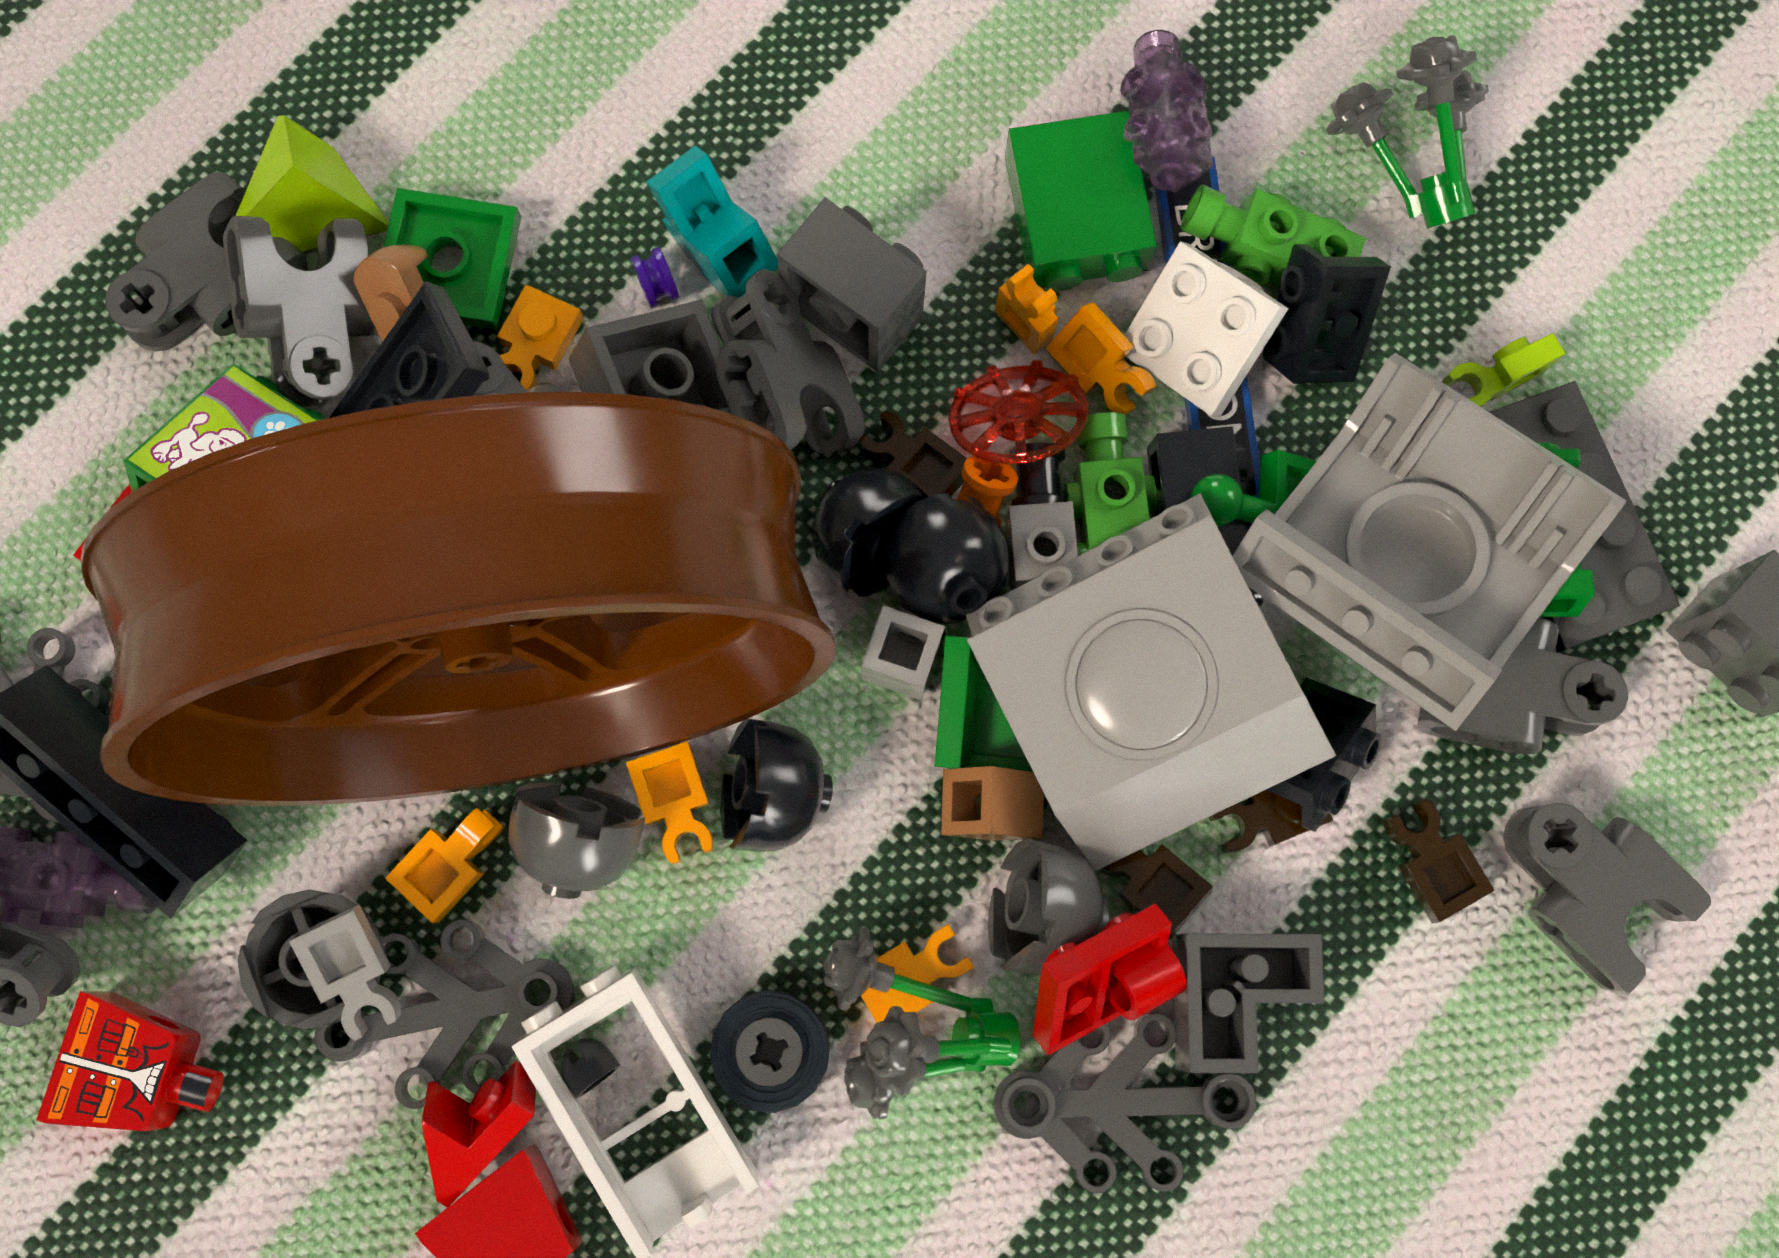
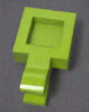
M1553 333L1531 344L1526 336H1523L1502 347L1492 355L1496 362L1493 367H1483L1473 362L1462 363L1453 368L1442 380V383L1449 387L1460 381L1468 383L1474 390V397H1471L1469 400L1482 407L1489 400L1492 401L1543 375L1566 353Z

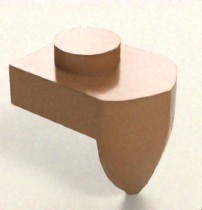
M403 244L381 248L366 257L354 273V284L382 342L422 285H424L416 267L427 257V252L422 247Z

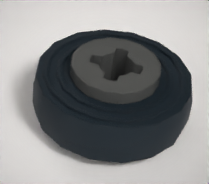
M764 990L742 997L723 1013L712 1035L710 1059L716 1081L731 1100L751 1111L777 1113L800 1105L817 1090L828 1069L830 1042L824 1022L809 1003L789 992Z

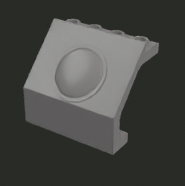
M1395 352L1386 360L1333 442L1275 515L1266 509L1255 519L1233 554V558L1249 588L1456 731L1495 682L1507 659L1571 573L1620 512L1626 500Z
M1201 494L1181 504L1167 508L1150 520L1119 536L1107 539L1090 551L1061 566L1047 570L1041 576L1001 597L989 600L977 611L966 615L972 637L968 638L967 641L1055 816L1095 871L1336 756Z

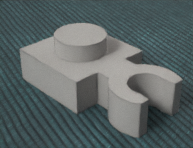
M360 904L296 934L289 941L320 1003L337 995H340L345 1006L342 1010L341 1022L344 1031L351 1039L356 1041L362 1038L368 1030L366 1021L361 1016V1007L371 1005L377 1007L381 1011L387 1025L396 1022L401 1014L400 1002L393 991L385 986L378 985L375 977L384 974L391 965Z

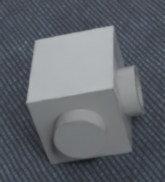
M1073 501L1009 506L1004 526L1010 556L1009 579L1011 591L1041 576L1047 570L1061 566L1078 557Z
M883 605L861 666V680L922 700L942 641L945 626L919 618L902 606L895 610Z

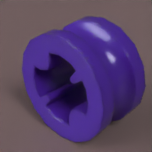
M660 247L653 248L651 256L647 259H642L638 255L630 257L651 309L658 307V302L662 297H669L672 301L680 298Z

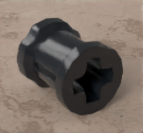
M1033 442L1017 445L1010 450V462L1016 465L1018 476L1016 485L1017 498L1011 501V506L1067 502L1064 497L1060 496V463L1066 458L1063 446L1055 443Z

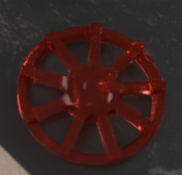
M1032 360L1030 366H1012L998 369L994 364L986 367V374L976 378L964 388L958 387L955 390L948 421L954 440L972 456L998 464H1024L1053 456L1072 444L1081 434L1087 423L1089 405L1087 396L1079 385L1078 378L1073 373L1066 375L1060 371L1043 367L1042 361ZM1024 378L1018 390H1013L1006 381ZM1038 379L1053 383L1037 392H1032ZM994 384L1001 396L996 397L981 393L980 391ZM1064 392H1068L1075 400V402H1046ZM967 403L990 408L961 415ZM1044 416H1074L1076 422L1068 433L1044 418ZM994 422L973 443L968 441L963 434V430L968 427ZM1040 432H1043L1055 442L1046 448L1027 453L1026 440L1033 438ZM998 436L1015 441L1016 454H1001L987 450Z

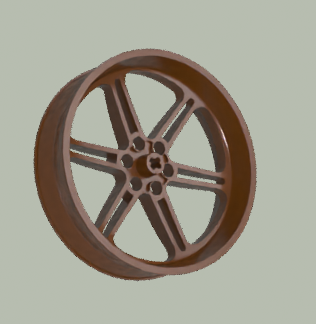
M526 392L430 400L359 411L255 437L209 453L170 470L136 489L111 507L92 527L82 548L80 562L84 582L87 589L98 601L115 654L109 727L100 747V758L104 771L116 782L130 789L179 801L238 806H303L359 803L473 790L580 770L669 747L751 718L779 705L813 684L828 670L835 658L836 645L830 628L819 617L795 552V504L801 490V475L796 458L786 444L767 429L742 417L710 407L670 399L629 394Z

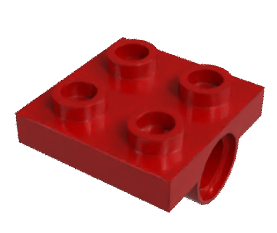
M1156 903L1134 915L1124 913L1115 917L1099 934L1078 945L1070 942L1060 946L1042 963L1033 1037L1047 1056L1121 1015L1128 1020H1136L1184 993L1186 990L1185 973L1179 959L1168 945L1172 922Z

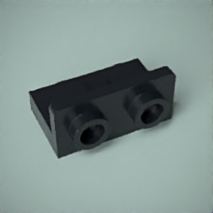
M1294 244L1287 267L1281 277V289L1277 300L1289 309L1265 345L1262 353L1263 359L1293 384L1355 382L1391 266L1378 257H1325L1308 244Z
M1306 677L1300 687L1336 756L1266 790L1301 805L1302 827L1316 832L1328 813L1336 815L1342 809L1349 795L1351 781L1359 769L1367 770L1372 766L1379 753L1382 736L1376 733V704Z

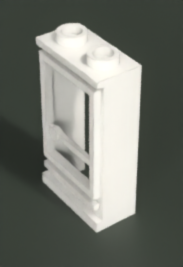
M613 965L582 984L580 988L586 997L562 1011L558 1002L554 1001L523 1020L521 1024L526 1033L519 1037L511 1047L636 1258H647L651 1255L653 1242L683 1222H685L688 1228L697 1225L711 1214L712 1204L740 1186L743 1187L746 1194L758 1188V1171L751 1159L748 1158L640 976L641 974L635 966L621 975L616 965ZM632 1001L684 1089L682 1091L677 1089L670 1091L666 1096V1101L605 1139L600 1140L576 1097L565 1083L563 1075L549 1051ZM690 1098L708 1129L629 1179L624 1180L607 1150L670 1110L674 1112L680 1111L685 1106L686 1100Z

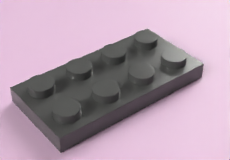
M1576 381L1490 411L1489 413L1536 443H1553L1558 445L1559 449H1579L1581 463L1577 469L1626 500L1620 512L1581 560V570H1593L1595 590L1593 598L1578 617H1541L1557 624L1559 627L1556 653L1679 607L1680 604Z

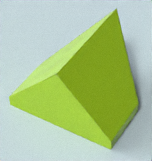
M285 115L277 117L236 216L263 218L270 225L272 237H282L288 240L301 252L318 248L317 237L321 230L334 218L359 220L364 226L366 236L387 231L388 220L335 148Z

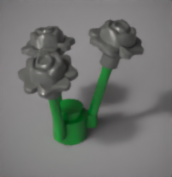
M1450 35L1447 38L1443 36L1431 37L1422 43L1413 45L1410 52V62L1396 72L1399 79L1414 81L1421 86L1427 87L1425 93L1417 96L1415 110H1427L1431 115L1437 117L1445 172L1421 179L1420 183L1423 192L1417 194L1384 139L1388 133L1379 119L1384 113L1385 107L1383 104L1394 94L1391 89L1386 88L1377 91L1371 84L1365 82L1350 87L1338 96L1336 102L1330 105L1336 119L1330 122L1326 128L1328 135L1342 134L1343 132L1348 135L1358 134L1366 148L1373 147L1404 198L1409 219L1423 214L1426 229L1475 214L1466 178L1462 133L1467 131L1465 113L1485 100V94L1489 92V88L1486 84L1473 83L1471 72L1463 70L1464 67H1467L1477 59L1476 51L1459 49L1455 35Z
M862 927L857 935H854L850 940H837L832 945V951L828 954L823 964L826 974L823 981L826 986L834 989L835 996L838 997V1007L840 1009L847 1010L852 1003L857 1001L858 996L864 994L869 988L884 993L888 992L891 988L966 1012V1017H959L955 1021L952 1030V1040L938 1041L933 1035H923L920 1031L918 1015L915 1012H904L899 1006L889 1008L884 1020L874 1025L867 1036V1041L860 1043L861 1056L847 1059L846 1068L844 1069V1082L847 1086V1094L851 1104L859 1108H867L873 1119H885L888 1114L889 1102L892 1100L894 1092L899 1095L909 1094L914 1082L919 1079L961 1071L983 1072L986 1066H1011L1016 1061L1020 1047L1018 1021L1010 1012H994L993 1003L990 998L967 997L895 974L894 967L877 962V956L873 949L874 941L871 940L869 929ZM938 1056H957V1057H952V1058L937 1060Z

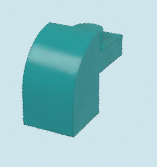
M693 146L646 182L666 216L662 221L678 246L703 276L726 297L730 295L741 297L746 293V282L757 271L766 269L774 272L779 268L778 259L758 221L732 202L708 155L697 146Z

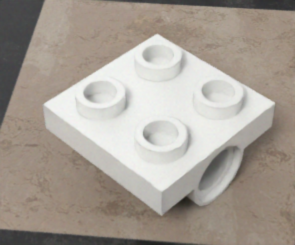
M1179 242L1124 335L1134 346L1126 357L1210 416L1220 417L1289 308L1264 293V288L1249 277L1223 263L1213 260L1194 246Z

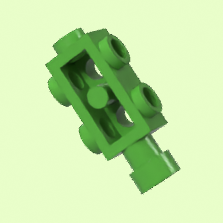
M1202 184L1192 196L1181 222V231L1201 240H1205L1210 236L1226 243L1220 261L1233 266L1235 270L1249 277L1260 286L1266 285L1269 282L1280 287L1281 277L1287 267L1294 244H1308L1325 257H1361L1366 240L1365 237L1347 230L1341 222L1335 219L1319 217L1293 205L1289 199L1280 194L1266 193L1258 188L1240 207L1225 202V194Z
M1097 413L1082 417L1076 421L1079 448L1086 451L1087 462H1079L1073 474L1074 482L1064 484V498L1067 502L1073 501L1074 520L1079 519L1081 543H1077L1078 556L1101 545L1107 539L1119 536L1150 520L1149 513L1156 512L1157 509L1155 480L1153 475L1144 476L1142 457L1124 458L1123 444L1128 442L1126 417L1122 413ZM1120 483L1124 487L1125 497L1119 500L1109 498L1104 492V484Z

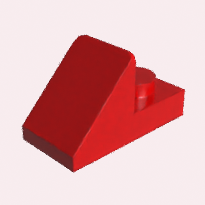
M515 1061L497 1081L493 1078L487 1080L479 1088L471 1104L436 1082L430 1081L428 1083L422 1114V1130L436 1201L447 1208L534 1116L536 1087L520 1062Z

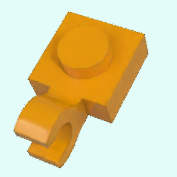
M475 808L448 839L440 831L430 829L385 879L431 923H439L483 876L484 873L470 860L490 845L505 826L489 811L484 810L482 812L479 808Z

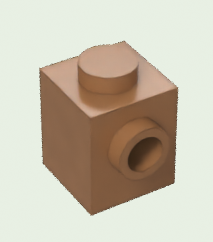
M995 766L943 769L941 835L991 841L1024 840L1026 838L1043 839L1044 792L1034 772Z

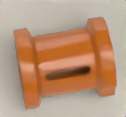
M973 455L967 458L963 464L961 475L964 483L958 498L953 501L965 500L971 502L968 496L979 499L1001 526L1002 521L998 514L1005 496L1014 492L1018 482L1017 473L1010 465L1000 459L986 455Z

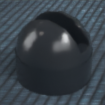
M592 1038L577 1041L578 1048L583 1056L582 1058H579L569 1049L564 1052L562 1057L561 1072L563 1078L576 1098L594 1089L621 1066L610 1049L601 1041Z

